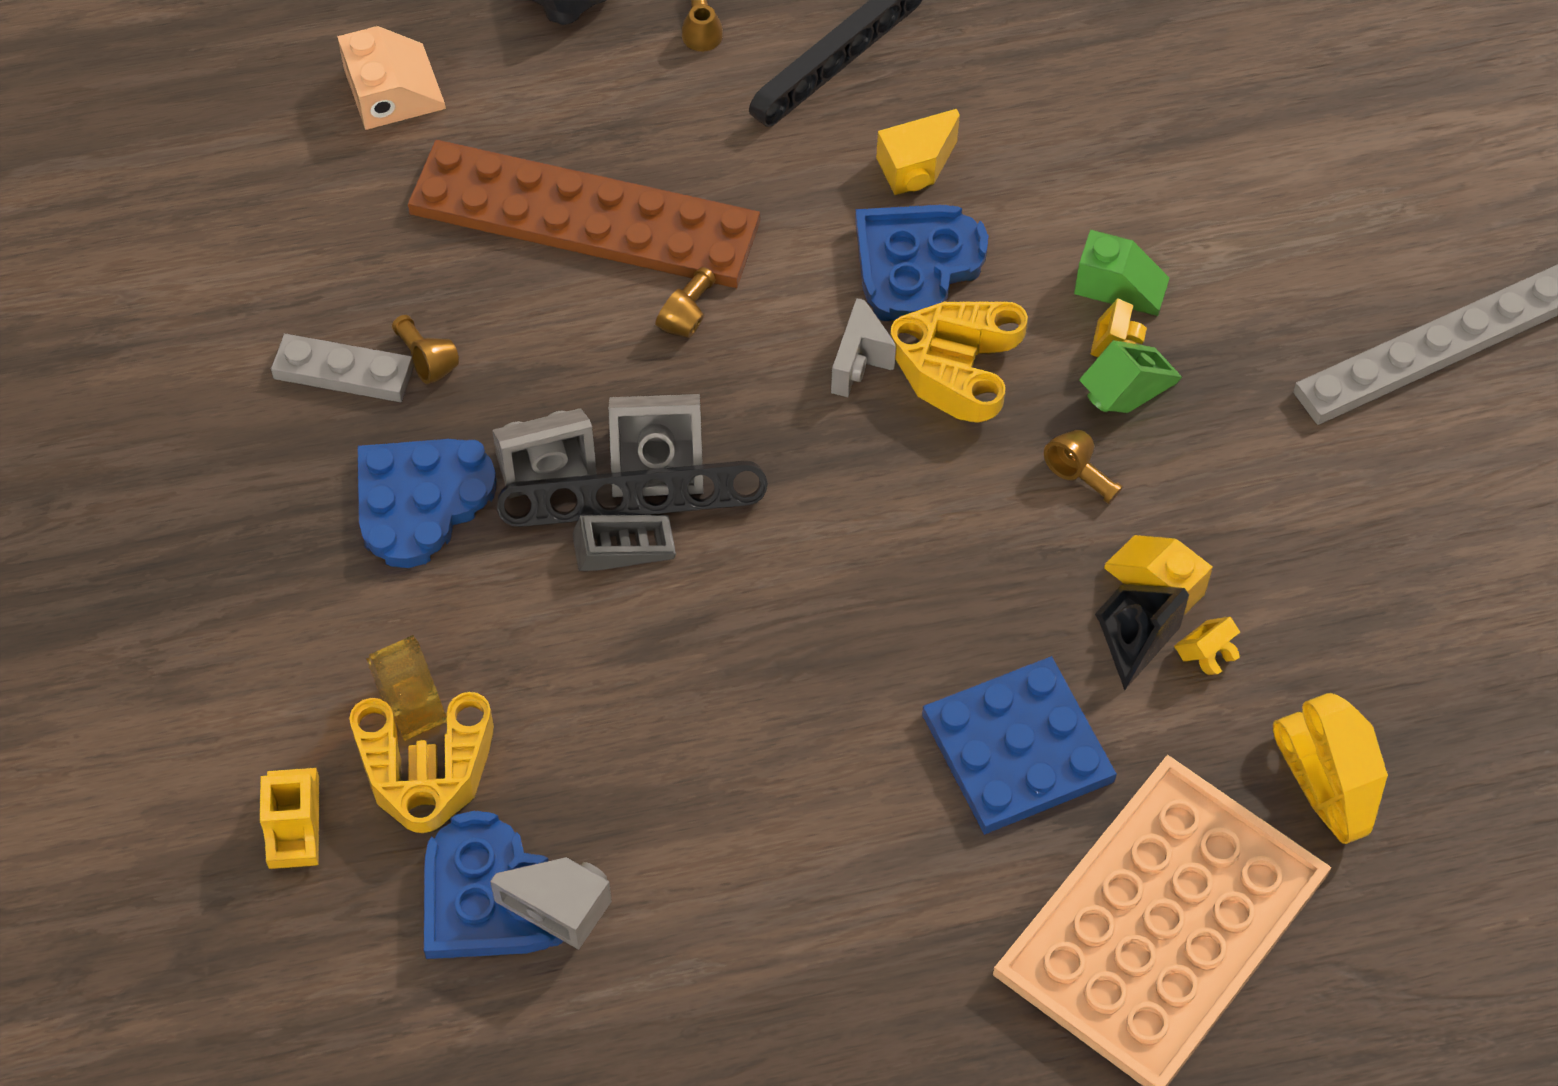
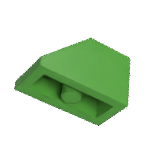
M1090 229L1079 262L1074 294L1113 304L1118 298L1132 304L1133 310L1158 316L1169 283V277L1133 240Z
M1113 340L1079 380L1089 390L1087 395L1089 400L1104 412L1129 413L1177 384L1182 376L1155 347Z

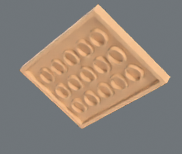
M1167 755L994 967L993 976L1142 1086H1168L1326 879L1331 867Z

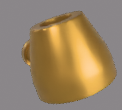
M691 0L692 8L682 26L683 42L687 47L695 51L705 52L713 50L721 43L723 38L721 21L714 9L708 6L707 0Z
M700 267L683 290L677 289L668 298L656 318L655 325L668 333L690 338L704 318V314L695 301L706 289L711 288L715 283L714 274L709 269Z
M401 315L393 321L392 329L411 350L415 370L423 383L430 384L436 382L459 365L457 349L450 339H424L409 315Z
M1074 430L1052 439L1045 446L1043 453L1045 462L1050 470L1065 480H1075L1079 477L1103 496V500L1106 503L1110 504L1120 493L1123 486L1118 482L1115 484L1090 463L1095 447L1092 438L1082 430Z

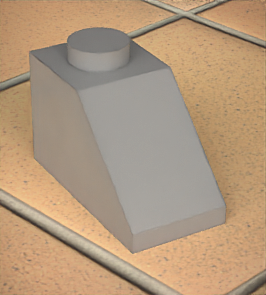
M567 857L499 872L490 881L496 903L578 950L612 902L610 883L607 880V876L590 863L583 862L579 865Z

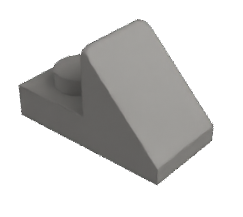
M856 298L832 367V394L848 397L853 382L862 381L866 364L889 370L895 368L896 345L865 300Z

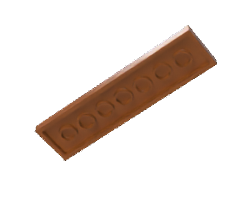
M435 140L408 202L410 215L683 277L693 278L694 273L700 267H705L714 274L716 279L714 284L736 289L738 288L760 225L759 211L441 140Z

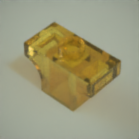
M414 635L369 654L366 661L380 697L391 707L396 727L404 741L447 722V716L421 647Z

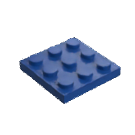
M1052 656L923 706L922 716L984 835L1115 782L1117 773Z

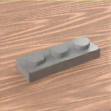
M284 333L271 371L273 378L276 380L402 402L414 364L412 356Z

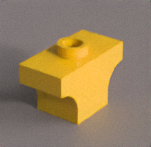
M317 768L267 771V776H261L260 823L264 833L266 863L269 869L319 865V775Z

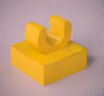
M1117 298L1098 319L1091 355L1099 357L1113 340L1143 344L1147 328L1139 322L1130 321L1133 309L1132 304Z
M1231 617L1210 619L1175 644L1174 647L1183 661L1199 660L1200 667L1207 675H1217L1222 672L1215 658L1218 651L1226 662L1236 661L1240 658L1237 647L1229 642L1240 631Z

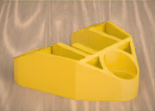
M941 302L903 315L893 322L890 336L896 345L895 359L919 398L957 419L976 423L984 422L995 417L1001 411L1004 404L1005 384L998 375L973 368L975 356L979 353L1009 351L1018 346L1026 335L1028 316L1020 305L1013 302ZM1008 323L1019 325L1017 329L1012 331H1004L998 328ZM900 333H907L917 338L919 342L916 344H906L898 338V335ZM987 392L997 395L995 399L988 402L979 401L975 398V396Z
M465 692L454 697L448 705L444 779H438L437 745L427 744L426 740L416 741V745L408 746V781H401V756L398 748L397 728L392 709L387 702L377 698L364 699L351 710L349 720L376 803L405 828L416 833L434 831L475 798L489 754L494 728L490 705L484 696L475 692ZM474 707L483 712L481 721L473 726H463L456 720L459 712L465 708ZM368 714H381L386 718L383 728L376 732H365L359 727L361 720ZM420 805L435 806L434 811L427 817L417 818L409 813L411 809Z
M1326 693L1305 701L1302 706V712H1296L1275 720L1273 723V733L1283 757L1314 811L1340 842L1348 844L1366 837L1372 832L1388 774L1372 724L1348 701L1336 694Z

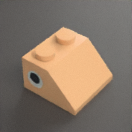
M379 26L337 36L344 71L365 130L446 109L423 43Z

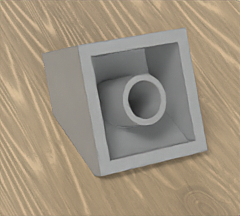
M700 394L609 398L611 473L702 465ZM703 475L695 476L690 480L688 484L689 494H704ZM653 479L644 485L642 495H668L669 489L665 482ZM612 484V496L623 497L622 490L617 485Z
M581 408L571 411H556L547 417L526 422H511L502 428L492 430L496 456L505 486L519 481L597 474L592 425L590 419ZM515 492L510 494L508 497L513 498L525 494L521 492Z

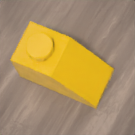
M957 109L878 131L876 158L894 195L909 191H919L935 183L957 143L960 118Z
M1134 535L1104 566V569L1124 584L1185 588L1189 598L1184 615L1205 595L1213 566L1177 539Z

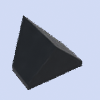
M1122 584L1095 613L1103 630L1124 691L1180 629L1189 598L1185 588Z

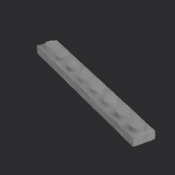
M1558 264L1298 381L1293 393L1315 423L1320 425L1558 316Z

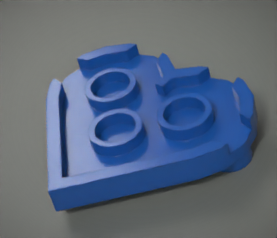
M949 205L856 209L855 224L863 291L867 302L873 307V312L879 320H896L903 315L945 302L948 298L949 284L973 281L979 277L981 267L986 261L989 236L984 224L981 221L977 224L973 218L962 214V208Z
M439 439L358 446L359 525L365 548L368 551L370 549L374 555L385 559L386 565L391 567L411 568L431 561L430 555L439 551L445 542L446 544L450 542L453 525L473 520L475 518L474 513L485 507L488 500L492 502L495 497L497 486L496 474L492 460L485 453L483 444L477 440Z
M482 811L457 814L450 818L451 823L441 828L435 838L431 836L427 845L424 865V954L426 959L527 954L544 950L548 947L558 946L563 942L556 936L494 901L490 881L496 873L549 861L543 855L524 853L521 837L518 832L515 833L510 825L500 821L498 815Z

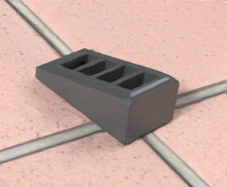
M669 515L580 516L573 530V542L579 571H597L671 560L676 555ZM647 531H654L656 546H649ZM635 533L637 546H631L629 534ZM616 536L617 546H611L610 537ZM594 539H597L598 546H595Z

